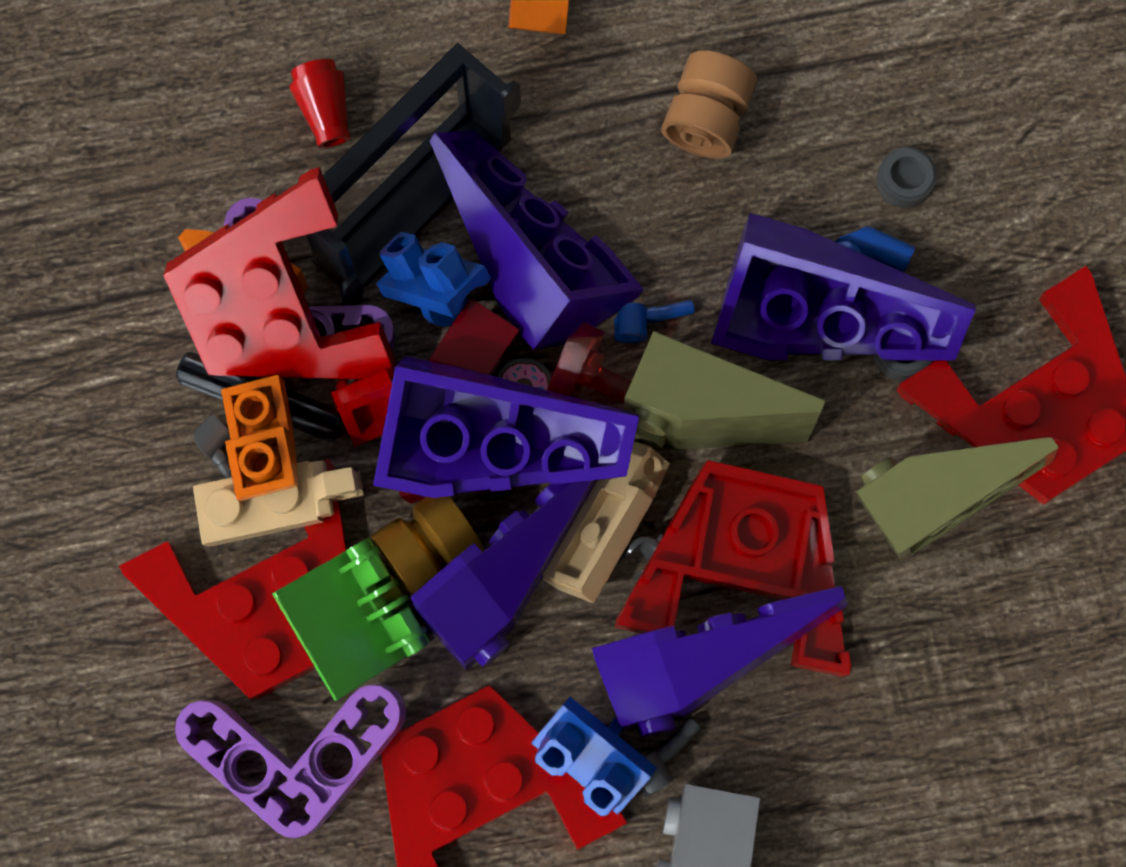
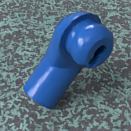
M868 226L843 235L834 241L903 273L916 248Z

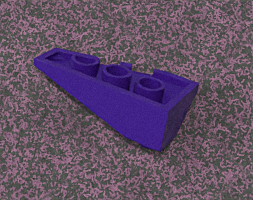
M475 130L434 133L430 139L431 146L482 265H485L491 277L489 283L498 305L512 324L520 329V338L528 343L533 350L571 344L618 312L625 304L631 303L639 297L644 289L615 253L596 235L587 242L563 220L569 212L554 200L549 204L524 187L527 181L526 175Z
M749 212L731 267L711 344L766 360H787L788 354L823 355V360H843V355H876V352L882 360H956L976 309L975 304L812 231Z
M404 356L395 366L373 486L438 498L454 496L455 493L489 489L492 492L510 490L516 486L543 483L555 485L626 477L639 414L461 367Z
M597 480L555 485L551 483L535 500L539 509L531 515L526 510L512 513L500 523L499 529L489 540L491 545L489 548L482 552L473 543L410 597L419 618L466 671L476 662L482 668L486 667L509 646L510 643L505 636L514 628L543 578L545 569Z
M839 586L766 604L757 609L758 617L748 620L745 613H725L710 617L708 621L697 626L698 633L686 636L685 630L675 631L674 626L597 646L592 648L620 726L627 730L638 728L640 737H648L675 729L674 718L689 714L848 606L843 588Z

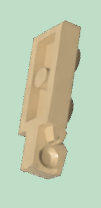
M634 442L627 476L597 480L545 569L543 580L557 590L594 604L633 534L638 529L653 498H655L670 463L652 447Z
M324 461L297 463L298 487L240 502L235 497L232 477L194 485L193 492L202 545L208 547L323 523V518L334 515L332 502L364 496L360 471H354L353 467L327 471Z

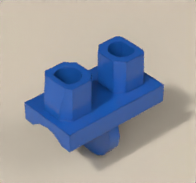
M405 232L398 233L379 253L388 270L376 283L383 297L420 307L423 317L429 323L441 327L452 325L468 302L466 296L476 287L485 286L491 280L485 265L463 260L456 246L441 242L432 245L428 250L422 249L416 235Z
M571 696L568 697L531 742L538 749L535 762L552 776H563L565 773H568L585 787L582 792L584 803L600 816H606L611 811L618 815L648 782L657 769L656 766L618 736L623 727L620 726L617 717L606 726Z

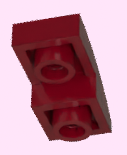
M470 298L442 338L429 361L493 375L519 339L520 329Z

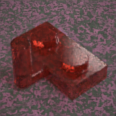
M583 322L567 339L547 390L578 398L582 386H585L624 403L626 393L632 381L602 367L606 356L597 351L605 332Z

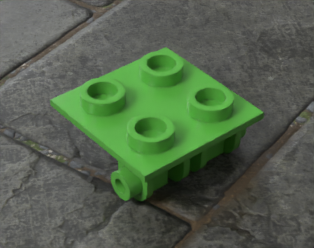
M366 538L272 593L334 701L345 696L406 656L409 657L425 648L430 642L425 634L428 631L425 625L420 626L406 602L409 599L407 594L402 595L397 586L400 583L399 580L392 578L378 554L381 552L379 546L374 547L370 538Z

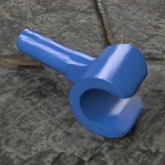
M688 300L646 308L641 303H627L620 309L614 319L615 341L619 343L643 342L647 340V323H658L659 321L694 314L693 302Z

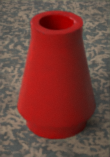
M329 58L309 61L291 70L293 82L289 85V89L315 136L318 148H331L348 142L351 137L347 123L344 72L337 70L335 61Z

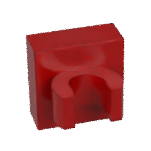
M386 369L349 385L343 379L337 382V390L330 392L354 447L383 435L392 381Z

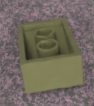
M653 331L626 393L624 411L639 414L635 442L648 445L655 450H662L664 445L681 450L808 442L826 401Z
M1052 437L908 456L898 464H896L892 457H889L861 476L864 487L856 491L862 506L900 561L904 562L1052 463L1059 447Z

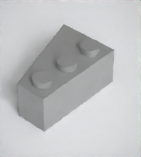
M685 784L682 788L681 798L669 796L663 834L674 836L670 861L658 859L657 867H751L760 798Z

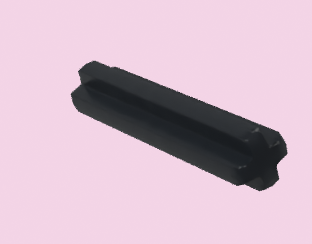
M193 352L184 354L177 367L175 376L180 384L223 400L221 389L260 379L255 376L208 375L200 355ZM286 389L292 427L327 442H334L343 426V420L338 409Z

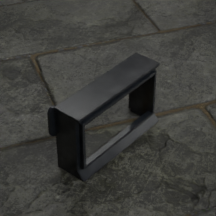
M459 43L452 47L323 175L335 203L456 83L459 107L333 232L326 229L306 235L314 255L311 261L340 287L339 291L344 305H356L364 294V288L386 267L379 255L380 250L400 232L417 235L453 199V195L430 143V139L435 132L475 130L499 152L511 141L510 117L516 113L521 105L520 84L515 80L511 81L508 85L504 83Z

